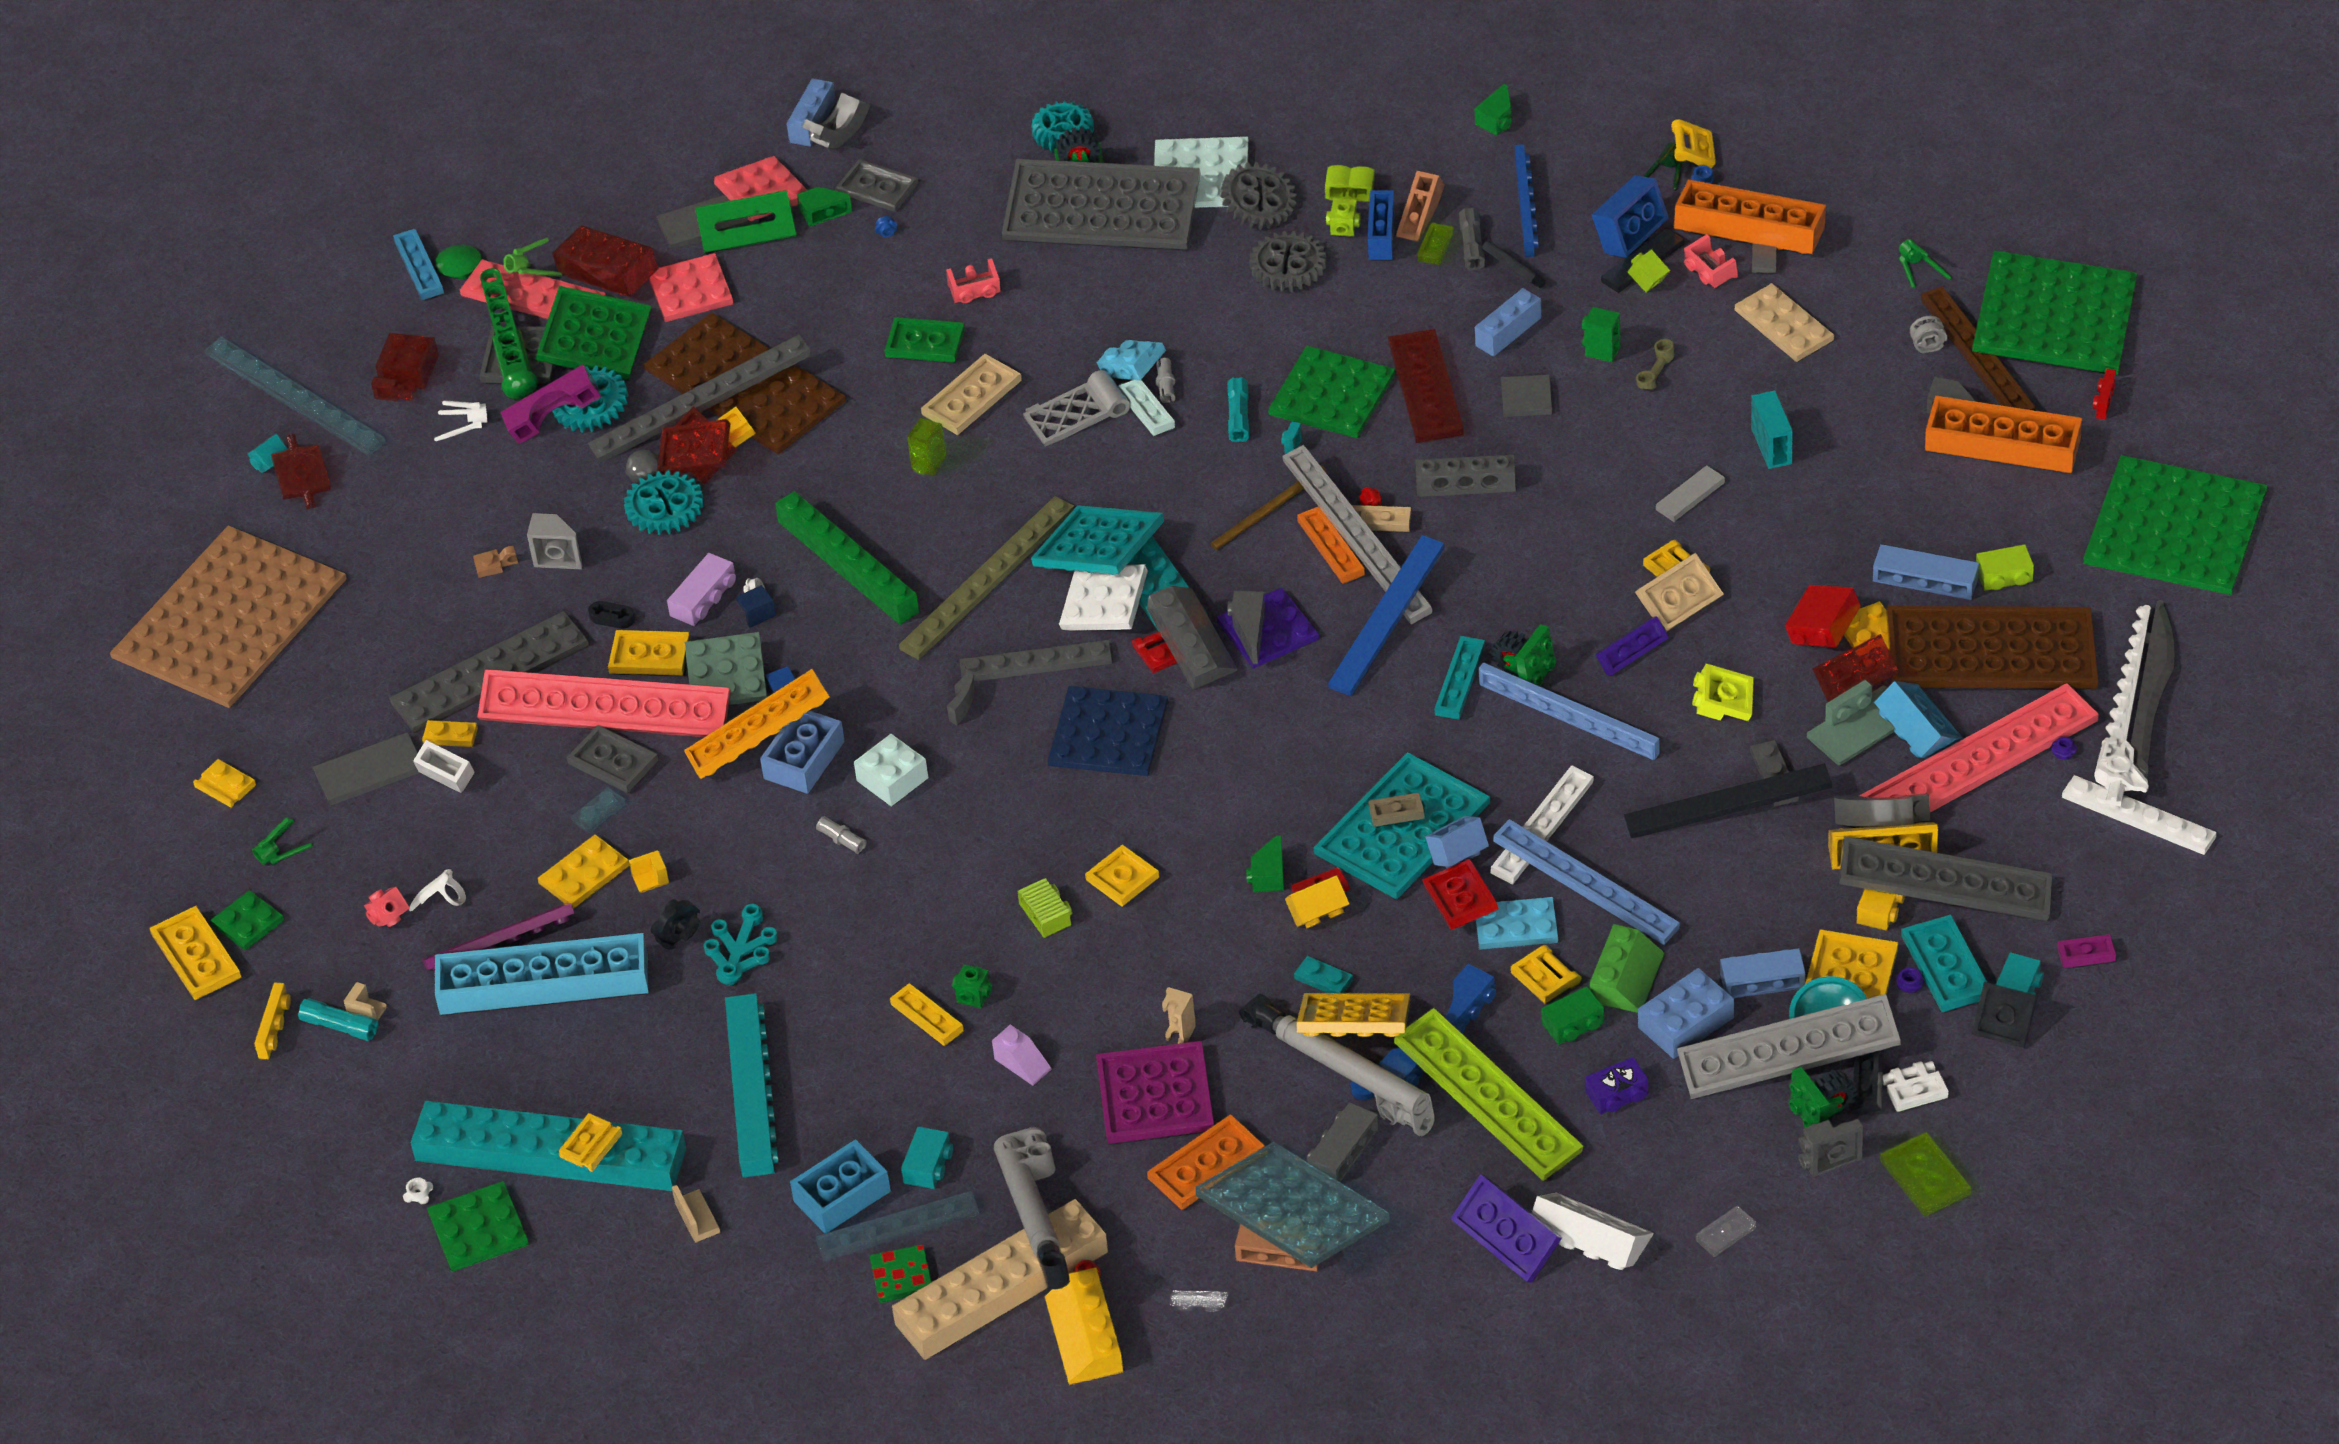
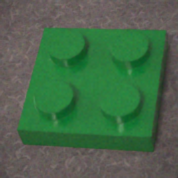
M249 890L210 921L213 927L246 951L281 924L284 918L282 914Z

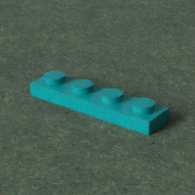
M1460 636L1434 709L1435 716L1460 720L1485 649V640Z

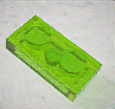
M1430 223L1417 253V261L1440 265L1454 234L1453 226Z

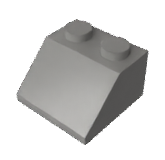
M533 513L527 532L533 566L540 568L582 569L583 565L576 532L557 514Z

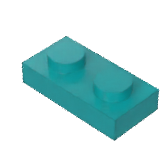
M1307 956L1295 971L1294 979L1326 993H1344L1352 983L1353 975Z

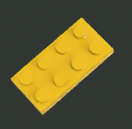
M197 906L149 928L152 937L194 1000L242 978L239 969Z

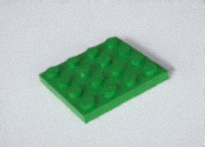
M559 286L536 354V360L574 369L584 365L585 367L588 366L590 371L595 366H598L599 371L607 367L608 372L614 370L616 375L620 374L622 379L629 380L651 314V305Z
M1306 345L1270 405L1268 413L1271 416L1358 439L1394 378L1395 369Z

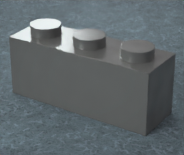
M1349 1102L1343 1111L1340 1110L1337 1113L1331 1128L1324 1131L1317 1147L1312 1148L1308 1153L1309 1174L1338 1186L1378 1131L1377 1114Z

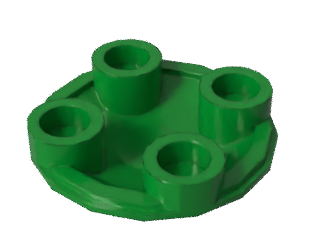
M463 244L453 245L438 254L435 260L436 271L444 276L464 280L475 270L482 258L479 251L472 246Z

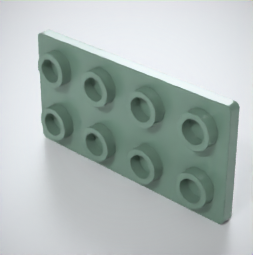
M1864 680L1826 703L1825 722L1807 732V738L1840 766L1894 733L1895 727L1890 721H1886L1879 714L1878 711L1880 709L1874 703L1887 687L1881 686L1872 692V685Z

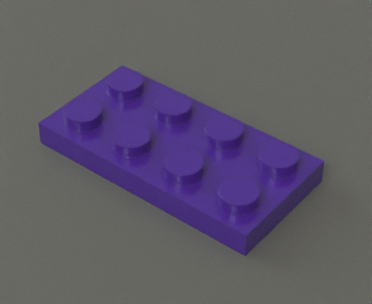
M1483 1174L1479 1175L1450 1218L1526 1282L1530 1283L1534 1281L1562 1239L1555 1231Z

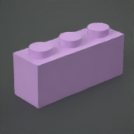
M708 553L667 600L669 615L692 626H695L700 619L703 620L710 607L720 601L724 591L734 585L736 575L733 562Z

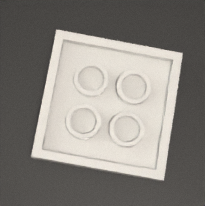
M1145 564L1126 565L1116 575L1075 570L1059 623L1061 629L1070 631L1132 629L1148 572Z

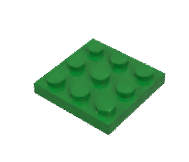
M504 1181L427 1207L429 1217L451 1272L529 1245Z

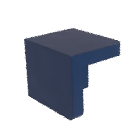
M762 585L736 597L738 604L746 614L749 627H753L776 616L774 601Z

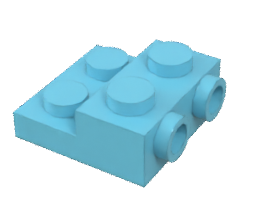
M1126 340L1120 345V348L1112 347L1107 349L1097 361L1100 370L1107 371L1111 378L1141 380L1166 349L1163 343Z

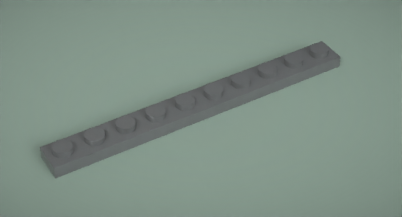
M797 335L588 443L589 449L599 463L611 459L811 356L810 349L801 336Z

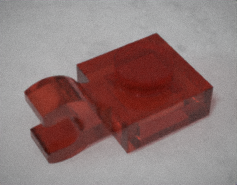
M374 377L371 383L374 398L397 402L400 398L411 401L413 399L411 391L416 392L417 390L415 382L412 381L398 385L397 379Z

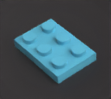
M1553 897L1497 902L1498 910L1476 919L1479 950L1558 943Z

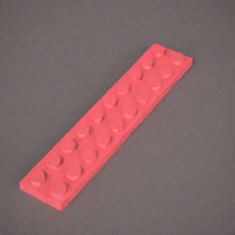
M485 670L478 719L594 729L599 725L607 730L706 737L726 724L731 690L725 687Z
M2066 683L1860 796L1898 797L1929 794V809L1932 812L2050 748L2052 743L2059 738H2068L2098 721L2099 714Z

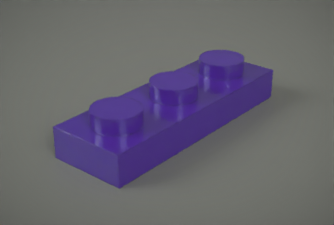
M1655 616L1595 655L1605 673L1611 676L1669 637L1658 617Z

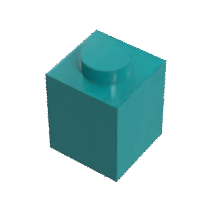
M275 434L247 455L250 458L251 465L263 473L289 455L290 451L279 436Z

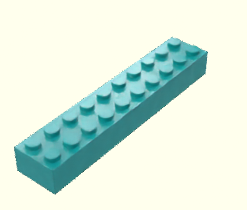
M425 1101L410 1142L415 1161L667 1191H672V1186L676 1184L686 1152L683 1130L610 1122L614 1127H621L622 1135L594 1171L591 1172L589 1168L585 1166L580 1167L560 1158L559 1155L560 1148L583 1119Z

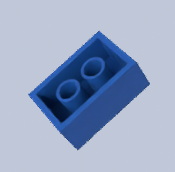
M1636 175L1592 214L1604 253L1627 258L1669 219L1656 179Z

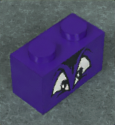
M1632 1057L1585 1076V1092L1600 1115L1608 1111L1615 1112L1621 1106L1630 1102H1639L1648 1095V1078Z

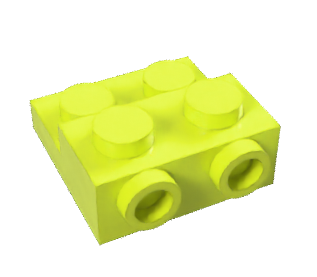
M1705 664L1701 673L1697 672L1694 678L1693 686L1697 687L1698 691L1694 694L1692 705L1697 707V714L1721 721L1725 714L1749 721L1752 716L1754 677Z

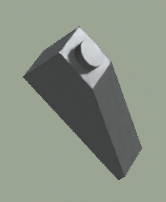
M1234 591L1233 601H1228V616H1232L1233 627L1252 663L1258 664L1265 615L1264 592Z

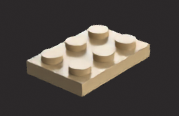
M1696 553L1635 592L1652 617H1658L1665 632L1724 595Z

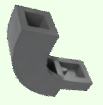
M841 93L833 113L826 121L816 123L805 119L802 128L810 131L811 141L824 147L835 149L841 147L861 127L871 105Z
M1929 794L1898 797L1849 796L1834 798L1835 824L1894 826L1930 820Z

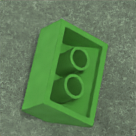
M1613 924L1591 978L1590 991L1602 1005L1638 1013V1008L1646 1003L1665 955L1664 952L1640 930Z

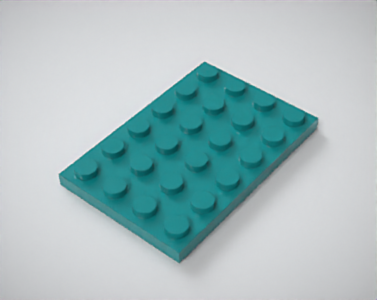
M1407 752L1314 846V854L1397 900L1433 863L1425 836L1463 816L1478 817L1490 804V796ZM1414 793L1420 794L1424 819L1373 827L1368 801Z

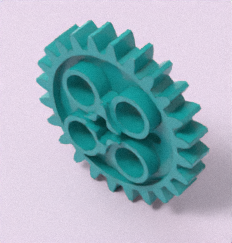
M586 366L585 368L595 380L601 398L582 409L571 404L553 409L552 412L558 423H563L565 429L570 426L572 431L579 427L581 433H583L588 427L593 432L594 426L603 429V423L606 422L611 425V418L618 419L617 412L625 411L623 405L628 404L626 397L629 395L621 375H616L614 370L608 372L607 367H604L599 371L598 366H595L590 371L588 366Z
M669 470L666 471L665 475H661L660 471H657L655 477L647 474L648 479L639 478V485L632 483V490H627V497H624V508L628 521H632L633 527L639 525L640 531L647 528L648 534H651L654 530H657L658 535L663 530L671 534V529L673 528L679 532L681 525L689 527L688 520L695 522V515H701L700 508L704 507L700 485L695 483L694 478L689 480L688 474L680 477L679 471L674 475H670ZM657 490H659V492L661 493L662 498L659 497ZM665 505L668 506L671 515L666 511Z

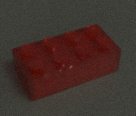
M582 225L552 252L558 272H561L562 275L628 297L658 270L652 247Z

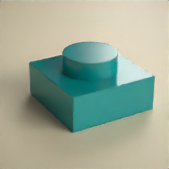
M1292 421L1288 430H1284L1281 443L1284 445L1285 454L1299 447L1302 440L1301 423Z

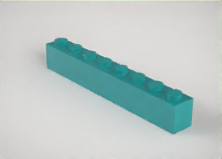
M756 993L726 997L725 1004L742 1177L774 1174V1164L779 1163L777 1147L772 1148V1143L777 1142L775 1126L770 1127V1122L775 1121L773 1105L768 1106V1101H773L771 1085H766V1081L771 1080L769 1064L764 1065V1060H769L768 1046L762 1043V1040L767 1039L766 1025L760 1022L761 1019H765L763 1003L758 1004Z

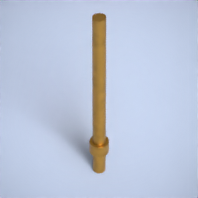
M1296 480L1297 482L1212 541L1210 543L1211 547L1217 551L1300 491L1305 490L1304 487Z

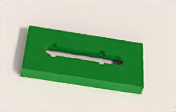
M787 190L695 208L704 254L796 237ZM773 213L776 216L773 221L737 227L724 231H717L715 229V225L720 222Z

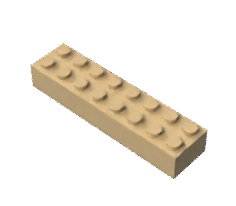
M1076 1199L1048 1214L1060 1243V1250L1065 1256L1069 1274L1073 1273L1079 1262L1083 1260L1094 1261L1108 1253L1106 1233ZM1025 1229L892 1306L895 1325L924 1360L1048 1288Z

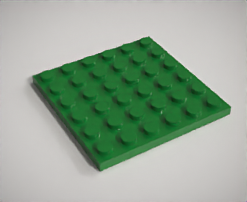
M1994 250L1972 351L2104 373L2106 369L2116 370L2118 375L2137 273Z
M2121 455L2086 549L2083 564L2232 595L2267 492V485Z

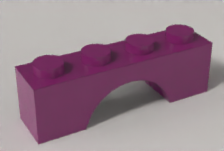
M581 365L501 411V415L508 432L517 443H522L540 433L543 419L553 409L567 404L575 405L582 409L601 398V394L592 375L584 365Z

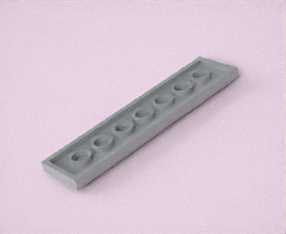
M1884 994L1677 1048L1690 1098L1694 1099L1787 1075L1799 1067L1806 1070L1901 1045L1887 995Z

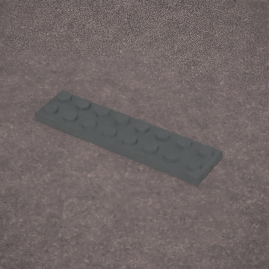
M563 611L390 697V703L413 733L425 728L428 720L439 721L479 701L485 670L535 673L589 646L588 640Z
M1844 836L1839 884L2048 921L2052 873Z

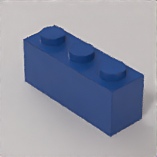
M1394 190L1370 191L1368 222L1369 260H1393Z

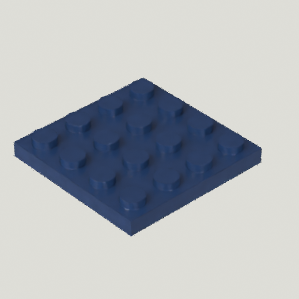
M1068 686L1048 757V766L1148 776L1165 715L1168 696Z

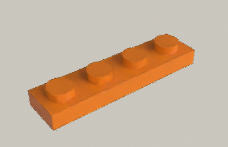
M1319 506L1297 515L1298 523L1342 584L1365 575L1364 567Z

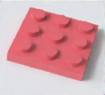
M775 156L714 177V184L730 201L787 190L790 207L798 205L797 194L807 191ZM773 213L762 214V215H757V216H752V217H747V218H748V219L750 220V222H751V221H754V220H756V219H759V218L768 216V215L773 214Z
M715 253L647 271L665 322L733 304V298Z

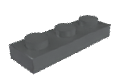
M1775 740L1750 746L1751 755L1762 779L1788 773ZM1799 797L1775 802L1773 805L1775 807L1799 801Z

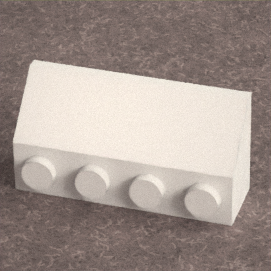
M1557 1192L1537 1196L1532 1210V1214L1562 1237L1559 1245L1568 1249L1579 1248L1584 1251L1583 1255L1596 1260L1599 1257L1608 1261L1609 1266L1619 1270L1635 1264L1654 1234L1651 1231Z

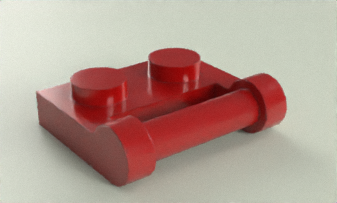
M1159 631L1142 639L1138 637L1132 640L1134 649L1153 674L1177 663L1166 642L1147 650L1146 647L1164 640Z

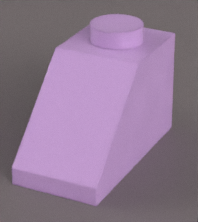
M1009 1025L992 1040L994 1059L1031 1085H1035L1051 1070L1050 1065L1032 1040L1012 1025Z

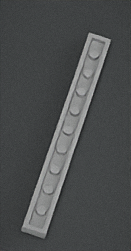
M1304 445L1283 455V462L1386 592L1401 569L1400 566ZM1418 590L1403 615L1410 624H1413L1431 614L1432 607Z

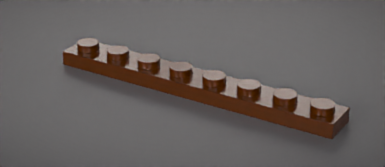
M1941 286L1922 293L1921 302L1932 316H1936L1942 321L1947 336L2001 406L2036 411V407L1996 355L1972 351L1976 329L1944 287Z

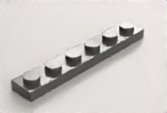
M1109 640L959 659L961 677L970 670L974 673L975 681L1112 664Z

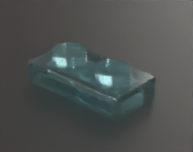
M607 787L573 814L571 820L575 825L590 834L625 806L626 801Z

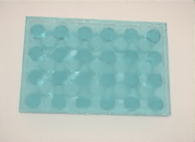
M1275 1142L1270 1143L1195 1187V1196L1310 1268L1315 1267L1389 1222L1388 1211Z

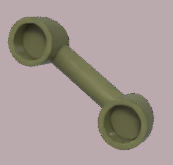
M1661 339L1655 343L1654 349L1657 360L1650 371H1642L1636 375L1638 388L1648 390L1657 387L1656 379L1665 364L1669 363L1675 354L1674 345L1671 340Z

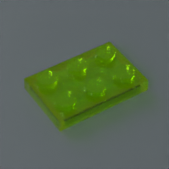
M1927 1132L1880 1154V1162L1924 1217L1971 1195L1970 1185Z

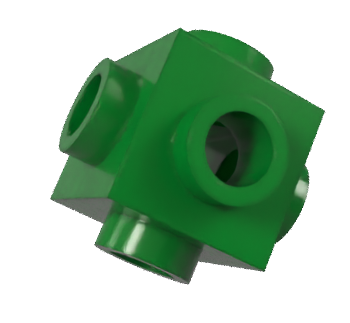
M963 965L960 973L954 976L952 983L957 1003L982 1008L986 998L990 996L992 991V982L989 980L988 970L977 966Z

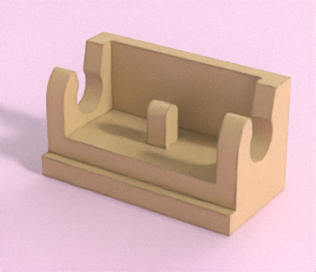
M1168 987L1166 997L1162 1003L1163 1011L1165 1012L1168 1009L1169 1017L1166 1040L1169 1041L1173 1033H1179L1178 1044L1187 1043L1196 1027L1193 994Z

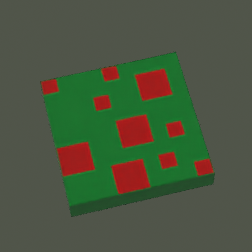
M923 1244L869 1255L879 1303L904 1299L931 1283Z

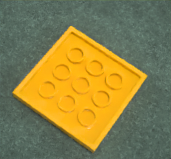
M1304 993L1297 1019V1033H1303L1305 1036H1317L1319 1033H1330L1331 1036H1345L1346 1033H1357L1358 1036L1363 1037L1372 1036L1373 1033H1384L1388 1037L1399 1036L1400 1033H1405L1410 1007V993Z

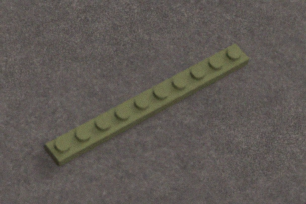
M1054 496L899 644L900 650L920 660L1061 525L1074 510V505Z

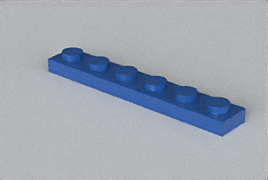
M1524 144L1515 145V164L1525 257H1534V248H1539L1538 234H1533V232H1537L1536 218H1531V216H1535L1534 201L1530 202V200H1534L1533 185L1528 186V184H1532L1531 169L1527 170V168H1530V154H1525Z

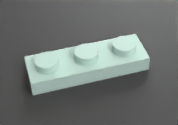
M1132 380L1118 386L1128 399L1130 408L1153 436L1175 428L1174 419L1142 380Z

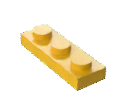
M274 983L254 1043L259 1059H269L271 1051L277 1048L278 1030L283 1029V1014L285 1010L290 1008L291 997L287 994L284 983Z
M910 983L890 998L893 1007L943 1046H946L964 1032L963 1024Z

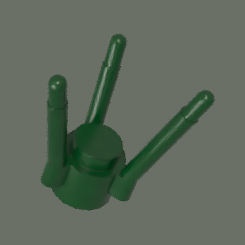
M1671 142L1665 146L1658 159L1643 176L1649 177L1661 163L1666 167L1676 166L1673 182L1674 191L1678 189L1681 166L1684 161H1677L1675 159V143Z

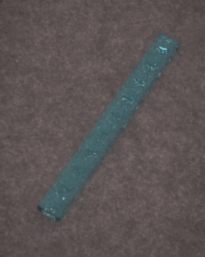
M222 336L205 349L206 356L367 456H370L386 443L385 437Z

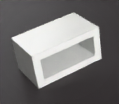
M427 740L413 760L420 773L462 793L475 773L469 761Z

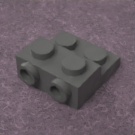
M1859 1119L1841 1123L1833 1128L1829 1120L1805 1128L1804 1136L1799 1137V1145L1803 1151L1802 1154L1798 1155L1801 1167L1804 1170L1808 1169L1812 1177L1861 1160L1863 1126Z

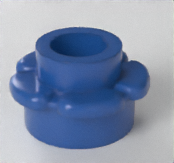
M1708 166L1696 167L1694 175L1691 176V180L1710 184L1714 182L1715 178L1713 177L1712 169Z
M883 216L876 221L875 232L882 237L892 236L897 231V223L892 217Z

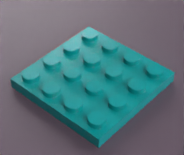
M1077 505L1031 557L1032 564L1035 567H1044L1046 569L1056 568L1067 571L1077 570L1088 573L1119 574L1164 522L1163 514Z

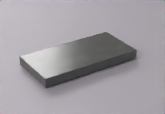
M725 195L656 216L671 251L702 241L695 211L696 207L730 200ZM741 218L717 223L715 229L717 231H724L760 222L759 219L750 222L748 218Z
M408 732L313 766L314 774L330 806L420 773L413 762L418 753Z

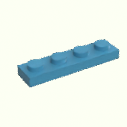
M416 229L393 235L396 247L421 300L444 294L442 284Z

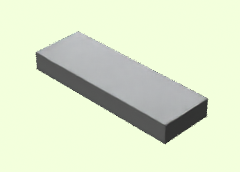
M1706 465L1656 504V510L1675 522L1723 485L1725 477Z

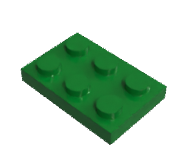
M894 317L885 347V357L955 363L964 335L965 325L962 322Z

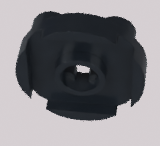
M673 899L667 903L665 911L653 923L650 931L662 947L668 950L675 949V943L681 939L687 941L695 934L700 920L697 918V913L700 914V910L688 900L677 901Z

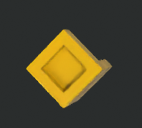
M658 850L629 860L631 874L640 893L669 884L667 870Z

